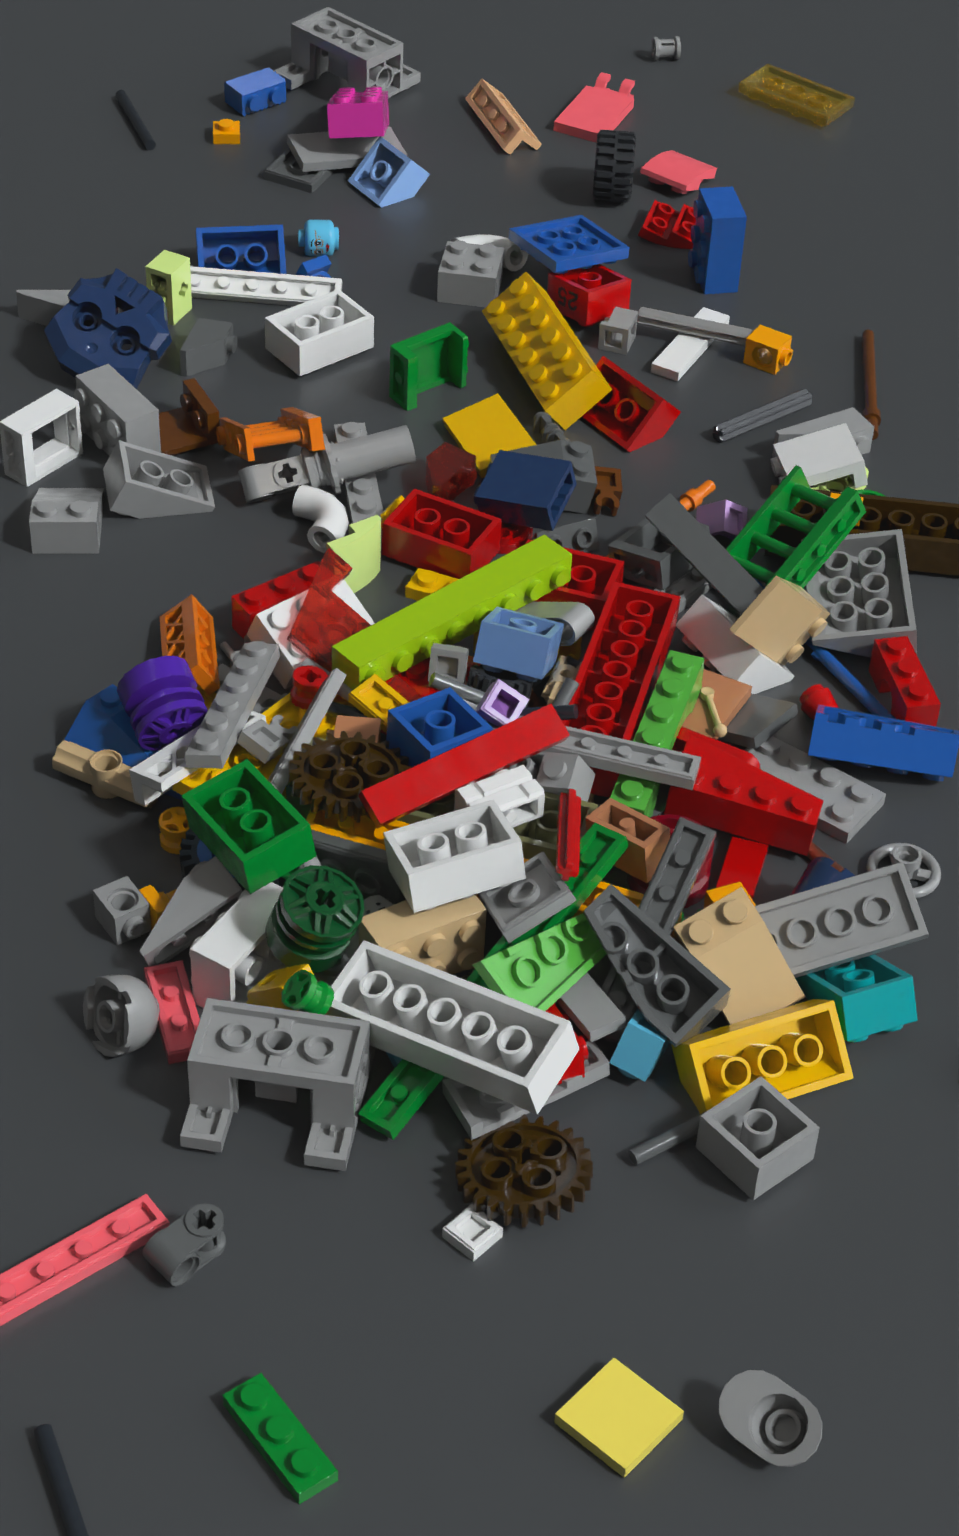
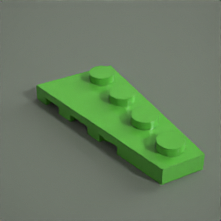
M582 913L472 965L490 990L546 1011L606 955V952Z

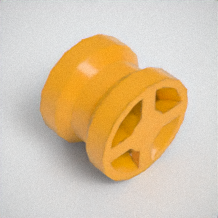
M172 807L161 813L159 817L160 844L165 851L172 854H180V844L182 839H186L185 833L188 831L189 825L184 807Z

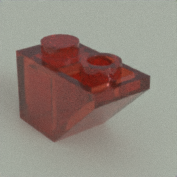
M444 442L426 456V486L429 494L453 501L460 493L474 484L477 478L475 455Z

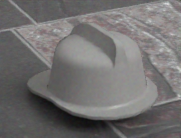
M747 1370L735 1375L725 1384L719 1398V1415L724 1427L740 1443L765 1461L778 1467H794L806 1462L816 1452L822 1439V1420L818 1409L802 1394L778 1377L763 1370Z

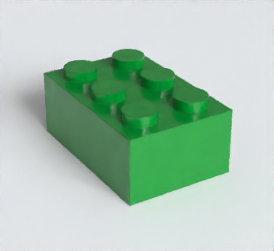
M248 759L181 795L189 828L249 894L254 893L316 857L310 824Z

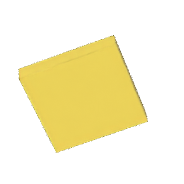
M613 1358L555 1413L554 1423L625 1478L683 1420L684 1410L616 1358Z

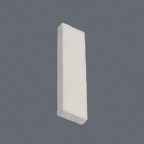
M703 307L696 314L695 318L729 324L730 316ZM679 333L653 361L651 373L679 381L713 343L714 339Z

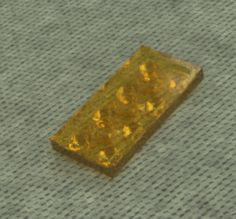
M766 64L739 82L738 92L748 95L751 99L768 103L773 108H781L791 112L796 117L811 120L819 126L829 125L853 108L855 97L770 64Z

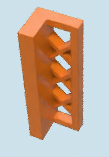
M191 594L160 616L162 656H178L185 659L197 684L210 695L220 688L214 621L212 615Z

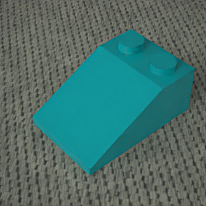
M875 954L795 978L808 1000H834L843 1038L847 1042H861L866 1040L868 1035L881 1031H897L902 1029L904 1024L918 1020L913 976Z

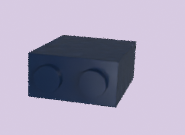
M499 450L494 461L489 464L483 482L475 490L474 502L480 512L502 519V523L553 531L577 485L572 463L567 460Z

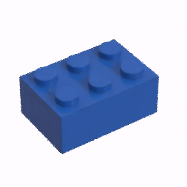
M733 186L699 188L698 200H695L693 204L696 222L695 225L691 226L693 250L688 252L689 267L694 269L695 281L700 283L704 294L738 292L747 216Z

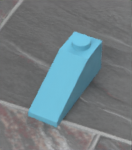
M638 1009L628 1022L609 1063L618 1067V1070L626 1077L646 1082L670 1042L645 1021Z

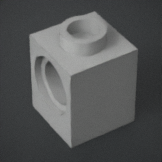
M128 876L93 890L95 917L117 946L151 931L150 904Z

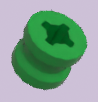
M299 970L287 980L282 991L283 1004L292 1010L325 1015L334 999L332 986L323 981H317L315 975L306 970Z

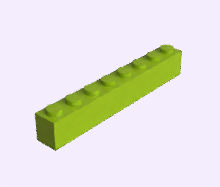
M544 534L333 645L332 670L337 668L345 673L347 676L343 683L352 690L374 674L378 675L383 681H387L429 658L433 643L453 645L479 631L481 621L496 607L516 611L570 582L572 554Z

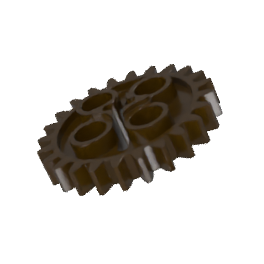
M345 731L341 732L340 738H335L332 734L326 733L325 741L313 737L312 745L303 743L301 744V751H294L293 760H290L289 787H292L293 797H300L301 806L311 804L312 813L324 810L326 819L330 818L333 814H338L340 822H344L347 816H353L354 820L360 823L361 816L363 815L371 819L358 796L360 792L408 770L412 766L408 765L407 756H400L399 747L389 749L388 740L379 744L376 743V735H372L366 740L362 739L361 732H357L354 738L348 737Z
M524 1114L521 1116L519 1123H514L512 1120L476 1139L465 1138V1149H458V1161L455 1162L457 1190L463 1192L464 1203L473 1202L475 1212H482L487 1209L489 1221L494 1220L499 1215L503 1216L505 1226H508L513 1218L519 1219L522 1227H526L528 1220L531 1218H535L536 1222L542 1226L544 1225V1216L550 1215L558 1221L560 1220V1209L573 1213L574 1201L583 1203L585 1201V1191L591 1190L593 1161H591L590 1148H584L583 1137L573 1138V1128L570 1127L560 1131L558 1120L547 1126L544 1125L543 1116H539L534 1123H530L528 1117Z

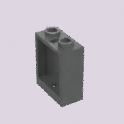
M646 518L608 545L609 558L624 561L623 578L660 590L666 589L694 568L673 545L663 553L651 550L660 542L672 544ZM700 523L710 533L709 525Z

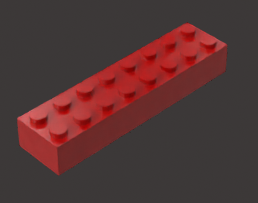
M613 582L575 678L579 686L569 705H577L578 718L562 720L564 726L625 740H634L676 629L681 596ZM590 767L596 774L590 793L610 798L620 773Z

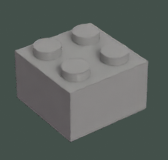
M460 240L454 242L447 241L438 270L437 302L487 307L499 294L503 279L504 247H497L493 244H470Z
M760 1076L700 1116L696 1148L752 1200H755L814 1159L820 1127Z

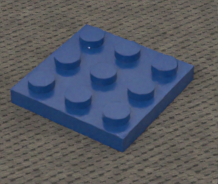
M583 215L509 228L508 239L521 250L534 257L536 261L548 267L553 273L564 274L572 269H589L592 265L602 263L614 264L617 260L629 258V246Z

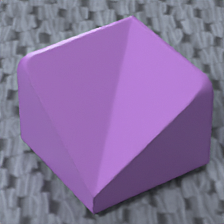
M497 679L490 684L475 711L484 720L501 727L518 719L529 699L500 679Z

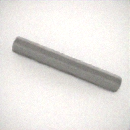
M640 307L638 311V324L743 346L746 344V338L753 332L749 328L646 307Z

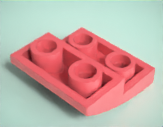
M669 150L650 159L641 167L640 173L649 176L648 181L659 185L666 183L672 186V191L687 194V191L699 190L703 179H713L717 168L676 151Z

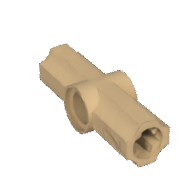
M63 740L57 746L56 753L52 759L53 769L91 784L92 791L96 796L105 799L119 796L152 808L158 801V798H156L146 806L135 802L129 769L133 767L123 763L120 753L110 749L95 752Z

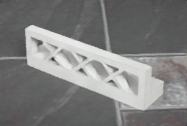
M252 711L243 730L261 719L266 722V716ZM199 726L129 769L135 802L146 806L172 789L174 784L199 769L186 768L184 757Z

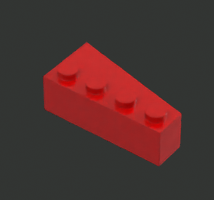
M689 735L682 753L702 757L693 790L670 785L664 814L686 816L704 826L807 856L824 800L701 739Z

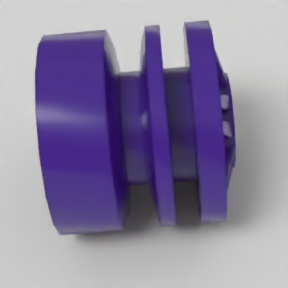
M161 656L149 659L133 667L118 682L117 693L124 710L131 717L130 724L135 731L137 741L144 749L160 751L201 725L208 712L199 690H196L197 683L187 661L178 656Z

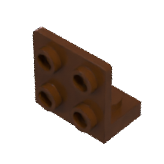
M195 378L184 380L183 394L180 395L182 407L159 413L161 453L171 456L218 443L216 427L220 426L219 410Z

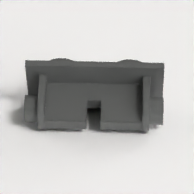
M596 517L557 526L553 531H537L534 537L530 538V540H535L545 534L565 548L583 552L599 549Z

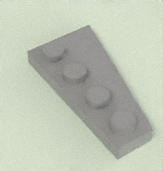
M595 1041L586 1042L589 1056L588 1059L584 1060L585 1077L582 1078V1075L562 1080V1084L556 1085L543 1106L610 1075L609 1061ZM453 1079L442 1080L443 1095L471 1140L495 1130L512 1120L514 1121L524 1114L530 1113L525 1109Z

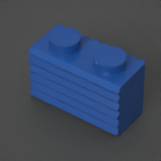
M268 67L225 81V102L243 116H246V114L250 115L251 112L254 114L255 111L258 112L260 109L263 111L264 108L267 109L273 105H280L281 102L285 103L286 80Z

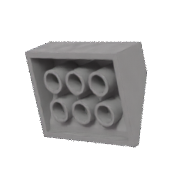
M902 529L847 535L806 585L807 593L831 613L826 619L828 623L824 630L816 637H812V644L871 658L874 639L908 636L917 654V629Z

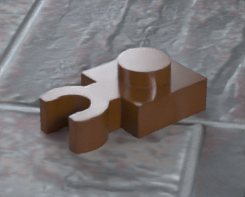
M595 466L598 484L593 498H596L593 511L599 515L601 507L607 506L611 509V515L616 516L623 492L621 469Z

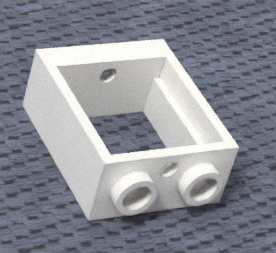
M55 389L0 421L5 475L28 487L83 454L78 400ZM53 421L55 438L33 450L32 433Z

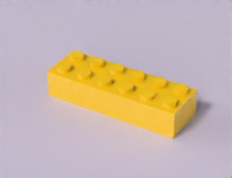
M527 272L514 280L506 290L482 310L485 318L545 412L564 430H567L612 390L548 293Z

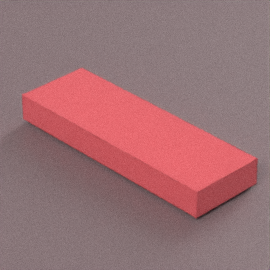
M183 960L144 967L146 985L159 1003L160 1012L157 1024L168 1064L187 1061L200 1018Z

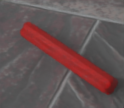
M569 789L568 793L561 792L558 802L555 872L561 874V880L568 881L569 877H577L579 874L581 797L576 796V790Z

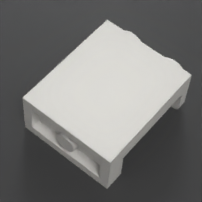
M846 423L773 444L775 457L771 458L770 461L775 477L781 476L779 477V483L797 465L802 468L809 486L847 475L850 476L855 488L868 485L864 459Z

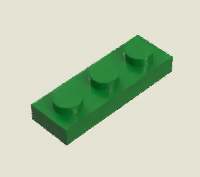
M262 1373L223 1394V1406L299 1505L338 1481V1470Z

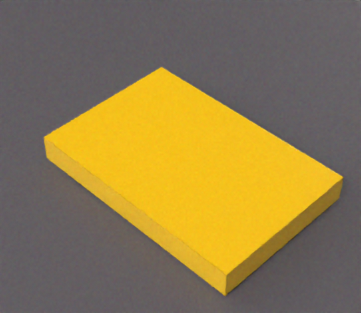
M498 393L442 418L445 428L481 478L486 476L491 454L498 453L499 450L510 451L536 445Z

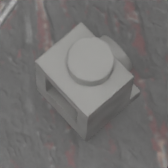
M615 307L610 318L606 317L600 323L598 349L627 355L636 337L638 311Z

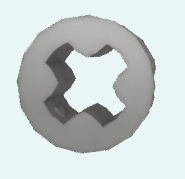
M674 36L673 39L652 38V58L654 61L664 57H674L675 60L680 59L681 41L679 36Z

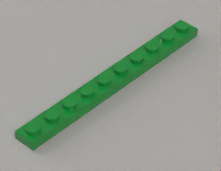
M594 823L580 840L578 876L569 877L568 881H564L577 901L510 943L507 942L503 935L485 958L571 919L629 847L627 837ZM475 969L467 981L489 989ZM402 1059L359 1111L358 1115L361 1122L394 1140L444 1076Z

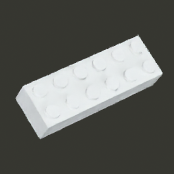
M365 940L332 984L334 999L331 1007L325 1014L370 1021L371 1046L537 1115L579 1051V1046L569 1020Z

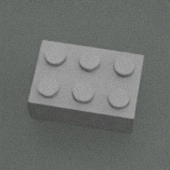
M106 364L75 376L76 390L74 391V396L79 401L81 432L86 433L99 449H103L110 456L118 440L161 452L159 409L112 366Z

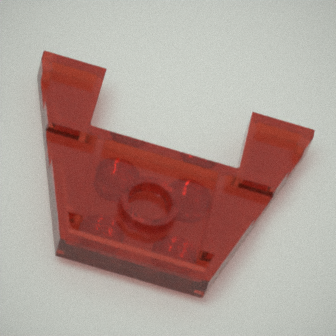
M328 548L322 557L318 570L287 637V640L305 656L329 672L332 671V646L371 626L333 592L350 574L353 568L331 548Z

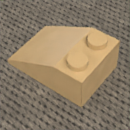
M775 576L729 630L776 663L786 665L787 662L793 663L800 657L805 649L802 645L810 636L816 637L824 630L828 623L826 619L831 613L801 586Z
M742 887L673 926L675 940L731 988L727 1006L721 1011L728 1025L789 1007L805 998L766 924Z

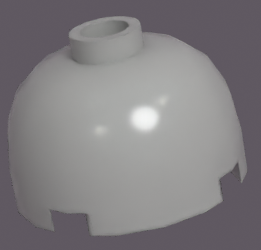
M111 974L94 979L96 981L95 985L88 986L84 994L83 1015L86 1029H94L95 1035L100 1040L92 1041L95 1048L104 1056L117 1057L129 1054L145 1046L156 1031L160 1012L159 1003L150 988L139 978L131 975Z

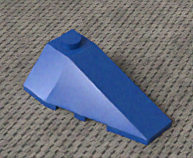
M111 684L85 701L64 739L95 752L106 749L114 750L120 753L123 763L131 767L136 766L158 752L144 749L138 743L135 731L130 724L131 717L124 710L117 693V686ZM172 789L164 793L182 800L181 794Z

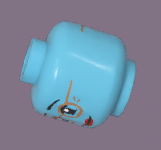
M307 220L304 224V229H298V247H304V252L309 257H320L323 255L330 257L333 255L334 250H339V228L334 227L331 220Z

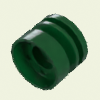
M310 865L296 870L286 880L265 928L267 944L274 956L287 967L309 964L313 973H320L333 968L344 956L351 938L355 935L356 929L362 921L365 911L362 893L355 882L343 872L328 866Z

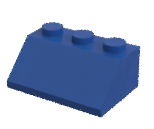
M283 224L196 228L197 267L286 274Z

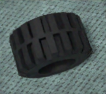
M599 131L597 135L593 197L595 200L629 202L632 194L636 147L634 132Z

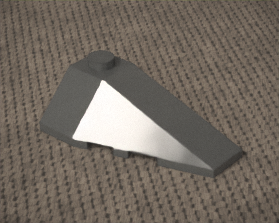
M612 884L583 911L584 916L645 1021L674 1047L699 1034L727 1006L731 988Z

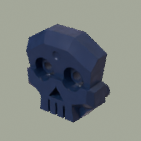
M117 268L113 274L101 278H80L67 295L69 302L54 315L44 329L61 369L76 378V375L109 364L137 389L151 360H159L172 342L168 328L167 309L162 296L151 289L149 290L143 284H139L138 281L128 277L127 274ZM118 307L124 312L118 314ZM86 320L94 321L91 326L83 325ZM124 344L132 345L129 350H122L121 348Z

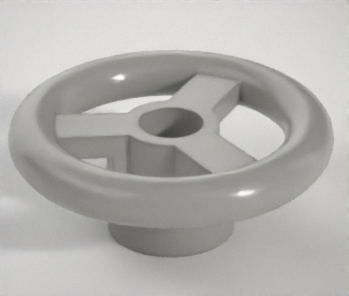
M887 844L876 849L868 858L867 872L878 869V863L886 856L890 857L892 865L903 862L909 880L916 879L926 882L919 887L913 888L916 899L932 893L941 880V869L936 859L926 850L913 844ZM921 861L928 867L929 870L920 868Z

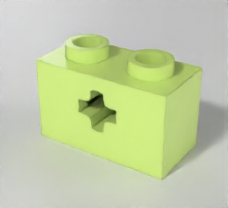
M163 250L145 266L146 287L162 296L168 311V324L174 326L192 309L190 258Z

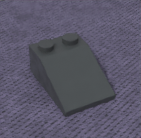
M557 440L509 451L571 461L577 485L564 510L587 514L598 484L591 445L580 441ZM498 453L491 454L490 463L494 461Z

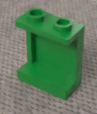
M449 322L390 345L389 397L406 411L417 408V394L446 382H453L460 389L466 387L468 336Z

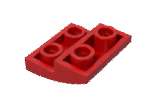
M654 200L638 236L667 247L693 249L691 226L695 225L696 222L693 207L684 204L680 212H678L669 204Z

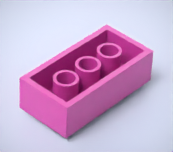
M380 86L366 87L364 92H355L353 87L339 88V91L334 93L327 104L329 138L384 136L390 124L388 91H382Z

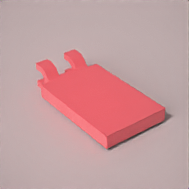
M601 72L597 77L595 86L586 85L554 121L553 131L597 143V135L600 130H614L634 108V95L630 94L635 86V81L625 78L621 83L619 92L610 90V88L606 87L611 79V74Z

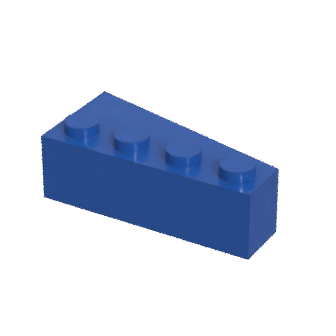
M818 704L808 755L829 761H848L853 765L872 768L873 765L886 767L887 771L907 775L908 771L923 773V778L944 781V776L953 777L959 748V731Z

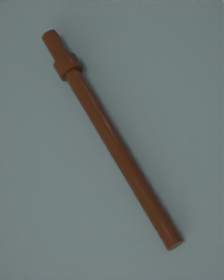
M865 330L862 333L865 409L862 412V416L874 426L872 440H875L879 436L878 426L881 423V412L877 408L874 332L872 330Z

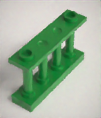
M796 465L782 479L780 485L726 550L753 578L766 583V586L775 576H778L804 589L863 517L866 509L858 491L850 487H846L836 499L810 489L802 468ZM801 499L827 510L817 523L790 513ZM781 523L807 534L796 548L770 536ZM760 548L787 559L775 573L750 562Z

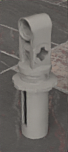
M407 425L335 444L333 441L329 443L326 434H323L325 450L310 451L304 447L301 448V455L240 469L238 473L246 503L258 502L275 495L297 490L301 485L315 488L331 485L335 494H340V483L343 485L344 480L415 463L416 456ZM289 468L290 473L296 472L293 475L292 482L287 483L285 478H279V476L283 475V469Z

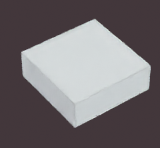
M471 1204L442 1228V1237L474 1262L503 1237V1227L494 1220L489 1221L485 1213L481 1211L475 1212L473 1204Z

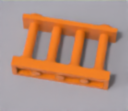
M294 407L281 408V417H278L277 421L243 425L222 417L219 418L220 426L216 427L218 444L223 445L224 450L247 461H255L253 450L255 448L293 443L303 448L306 447L310 451L325 450L321 417Z

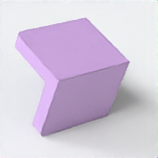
M725 499L697 506L696 520L699 523L709 525L712 536L721 535L734 540L747 524L748 508Z

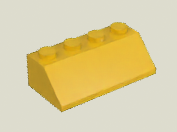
M808 1000L695 1035L676 1047L671 1044L680 1081L700 1114L721 1103L760 1076L787 1099L854 1078L834 1000Z

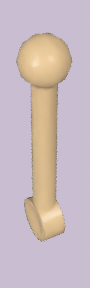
M703 687L700 690V698L706 701L715 725L713 733L717 737H724L727 733V727L721 723L713 701L715 691L710 687Z

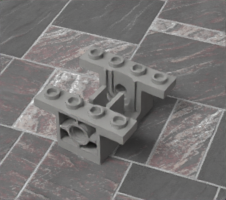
M326 7L291 24V63L274 70L276 74L285 78L287 89H297L300 85L319 79L322 73L330 72L346 80L347 87L355 88V92H364L366 87L380 86L382 91H388V99L419 83L421 78V72L403 64V42L330 7Z
M207 998L187 1059L190 1105L180 1134L181 1147L222 1153L233 1112L238 1113L239 1110L238 1081L239 1079L255 1081L256 1097L296 1103L298 1087L310 1089L312 1126L304 1153V1165L346 1171L359 1119L358 1113L362 1107L376 1047L370 1045V1021Z

